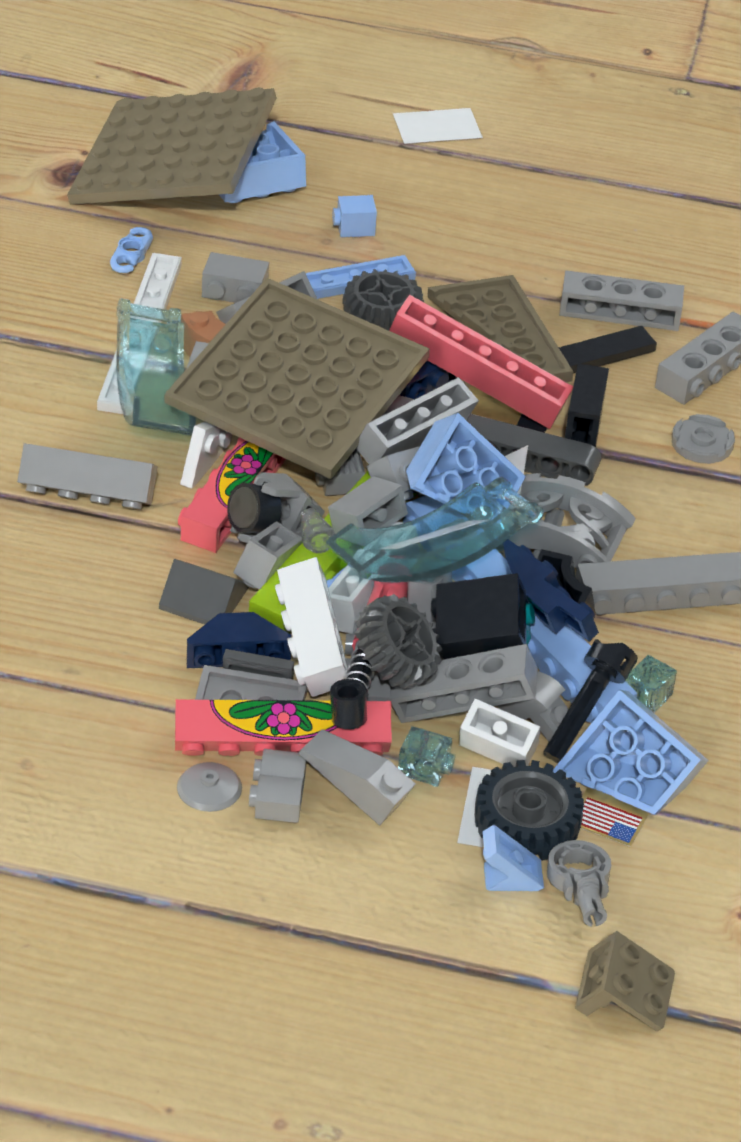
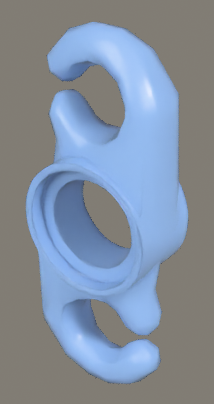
M135 227L130 229V234L119 240L118 247L110 260L112 270L118 273H129L133 271V266L144 260L145 253L153 240L151 230L144 227ZM126 249H137V251H127ZM121 263H127V264H129V265H124V266H122V265H119V264H121Z

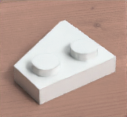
M207 422L195 425L180 485L191 489L194 488L224 452L225 448L229 446L232 434Z

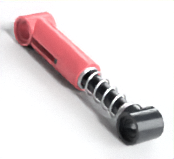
M385 565L376 569L374 572V587L367 605L377 598L393 594L398 598H407L408 572L406 569L398 565ZM356 636L352 644V658L349 661L345 676L342 680L335 682L330 688L332 722L337 727L343 729L359 728L367 721L368 688L371 686V679L375 674L374 671H371L369 661L363 660L365 654L363 650L357 647L360 640Z

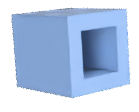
M373 195L338 196V206L332 210L333 225L339 228L340 237L375 236L377 211Z

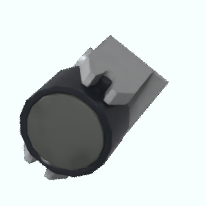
M261 472L257 475L254 484L241 483L235 486L230 493L227 504L228 518L232 525L230 531L239 533L237 539L246 543L275 522H278L305 540L318 526L325 512L298 483L283 473Z

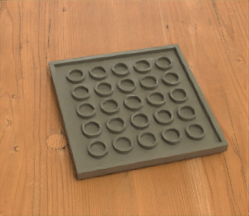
M258 87L246 91L227 90L221 93L201 92L196 95L175 94L170 97L149 96L145 99L133 100L131 98H124L117 101L67 194L70 205L233 194L277 99L274 88L263 89Z
M266 278L164 394V401L174 408L332 479L359 445L360 435L367 423L381 417L428 360L430 348Z

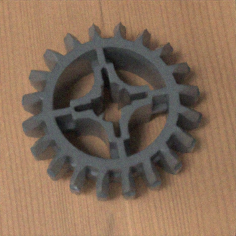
M373 269L372 273L362 271L361 276H353L352 281L347 282L342 300L344 304L343 310L389 331L397 312L409 295L424 302L422 288L417 286L416 280H409L407 274L401 276L398 274V271L393 273L387 272L386 269L382 272Z
M393 594L375 599L359 613L360 617L355 622L358 630L354 633L360 640L357 647L363 650L365 654L363 660L369 661L371 671H377L381 681L388 679L392 687L399 685L402 689L416 685L419 686L438 670L437 665L442 661L439 655L442 647L436 641L440 636L433 632V623H429L425 618L426 612L420 613L418 611L416 603L409 604L406 597L398 598Z

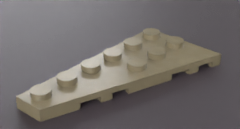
M514 275L428 287V298L463 325L564 382H571L573 380L572 368Z

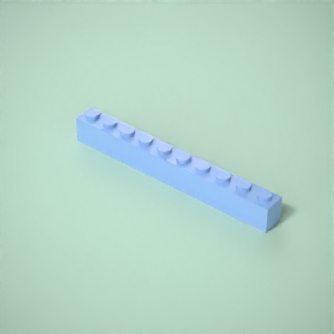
M426 495L406 503L408 514L403 519V523L415 525L416 537L431 533L433 529L445 522L468 521L458 510ZM428 539L418 542L424 552L436 562L452 565V579L455 582L512 574L507 560L488 540V548L485 554L479 559L468 563H453L443 560L431 551ZM535 616V624H531V639L528 644L531 655L540 672L558 681L565 688V691L561 694L563 698L573 703L592 671L584 661V657L591 645L568 626H564L555 634ZM609 681L586 721L592 723L619 690L629 691L636 698L638 693L626 681L624 683Z

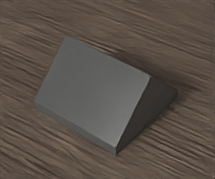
M174 559L159 602V609L205 625L219 613H232L249 586L242 580Z

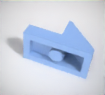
M495 825L482 831L484 843L483 856L486 860L484 863V874L487 890L540 891L544 888L541 859Z

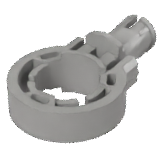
M581 840L565 841L553 847L549 853L547 877L550 883L564 892L567 901L572 900L573 893L574 904L580 906L583 921L586 925L590 927L593 925L590 915L593 916L596 926L606 921L607 912L601 899L606 898L609 892L608 882L611 859L607 852L598 845ZM582 862L590 866L593 862V867L586 870L572 867L568 869L565 864Z

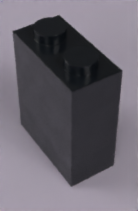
M578 363L569 406L565 438L597 446L609 368Z
M518 573L436 584V598H432L431 601L432 613L436 619V628H432V630L440 636L436 642L442 647L440 653L444 660L527 644L526 590Z

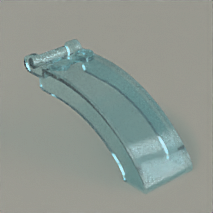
M120 298L117 305L116 369L119 401L126 422L131 426L192 436L194 426L196 425V417L174 408L164 401V394L184 372V323H181V309L170 308V310L132 304L130 300ZM130 316L167 322V324L130 318Z
M498 477L485 487L478 482L471 484L441 507L412 521L383 528H359L350 523L325 543L328 548L362 578L379 582L419 581L452 572L476 561L509 539L528 523H538L542 519L544 511L536 502H529L512 489V484L508 480ZM496 499H505L508 503L515 507L517 511L515 512L510 508H505ZM488 520L399 549H380L466 521Z

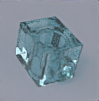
M647 655L630 672L626 682L638 693L637 699L655 713L673 695L677 670Z
M412 726L400 749L398 768L411 779L438 787L443 775H450L454 766L456 755L451 753L452 738Z

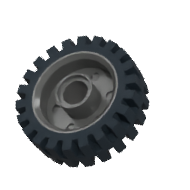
M517 760L516 767H513L511 762L503 763L502 770L499 767L493 768L491 774H486L482 784H479L474 813L475 826L478 827V833L483 838L482 831L495 825L531 853L538 855L541 861L548 860L549 853L553 847L565 841L578 838L584 808V799L582 798L580 787L576 788V782L572 777L566 779V772L559 769L554 773V765L546 763L544 768H540V761L535 760L531 761V766H526L525 760Z

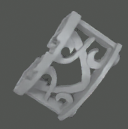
M541 473L524 474L526 477L522 483L518 507L506 512L498 526L493 527L484 523L480 527L487 540L499 552L504 551L503 543L509 539L517 546L524 545L529 549L540 551L543 549L573 556L574 567L577 569V564L611 562L627 528L632 527L636 518L620 502L604 491L600 495L584 487L586 482L559 475L557 479L541 477ZM554 508L569 511L572 519L577 524L559 527L544 522L537 513L547 512ZM595 541L601 546V551L595 547Z

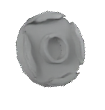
M696 414L689 416V419L683 422L682 419L677 421L672 431V446L685 459L697 463L711 464L721 462L730 456L734 448L735 436L733 430L729 431L725 427L726 423L721 419L710 415Z

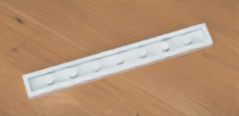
M152 253L100 392L97 410L129 414L182 265V257Z

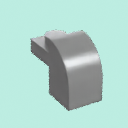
M537 671L535 699L498 705L501 710L524 720L531 718L536 725L540 726V731L548 741L551 740L569 710L559 697L565 691V688L551 676Z

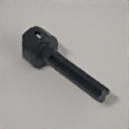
M598 639L593 642L584 657L585 663L592 671L543 751L544 756L552 759L555 763H559L567 753L601 694L609 684V681L615 683H624L638 659L636 653L626 644H604Z

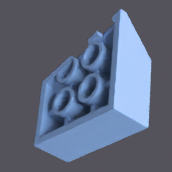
M274 121L266 124L267 129L261 132L234 193L219 195L225 203H238L246 198H263L271 193L281 191L293 192L296 188L306 187L305 154Z
M459 413L434 422L406 469L411 489L473 518L488 520L484 523L493 527L498 526L526 477Z
M619 690L561 759L553 772L556 773L561 769L566 772L567 778L572 777L576 782L584 786L596 789L615 797V799L657 815L688 786L709 760L629 691Z

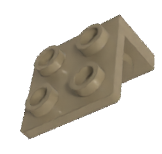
M616 931L588 951L575 1009L588 1016L600 1007L608 1006L612 1001L655 1031H659L665 1025L675 971Z

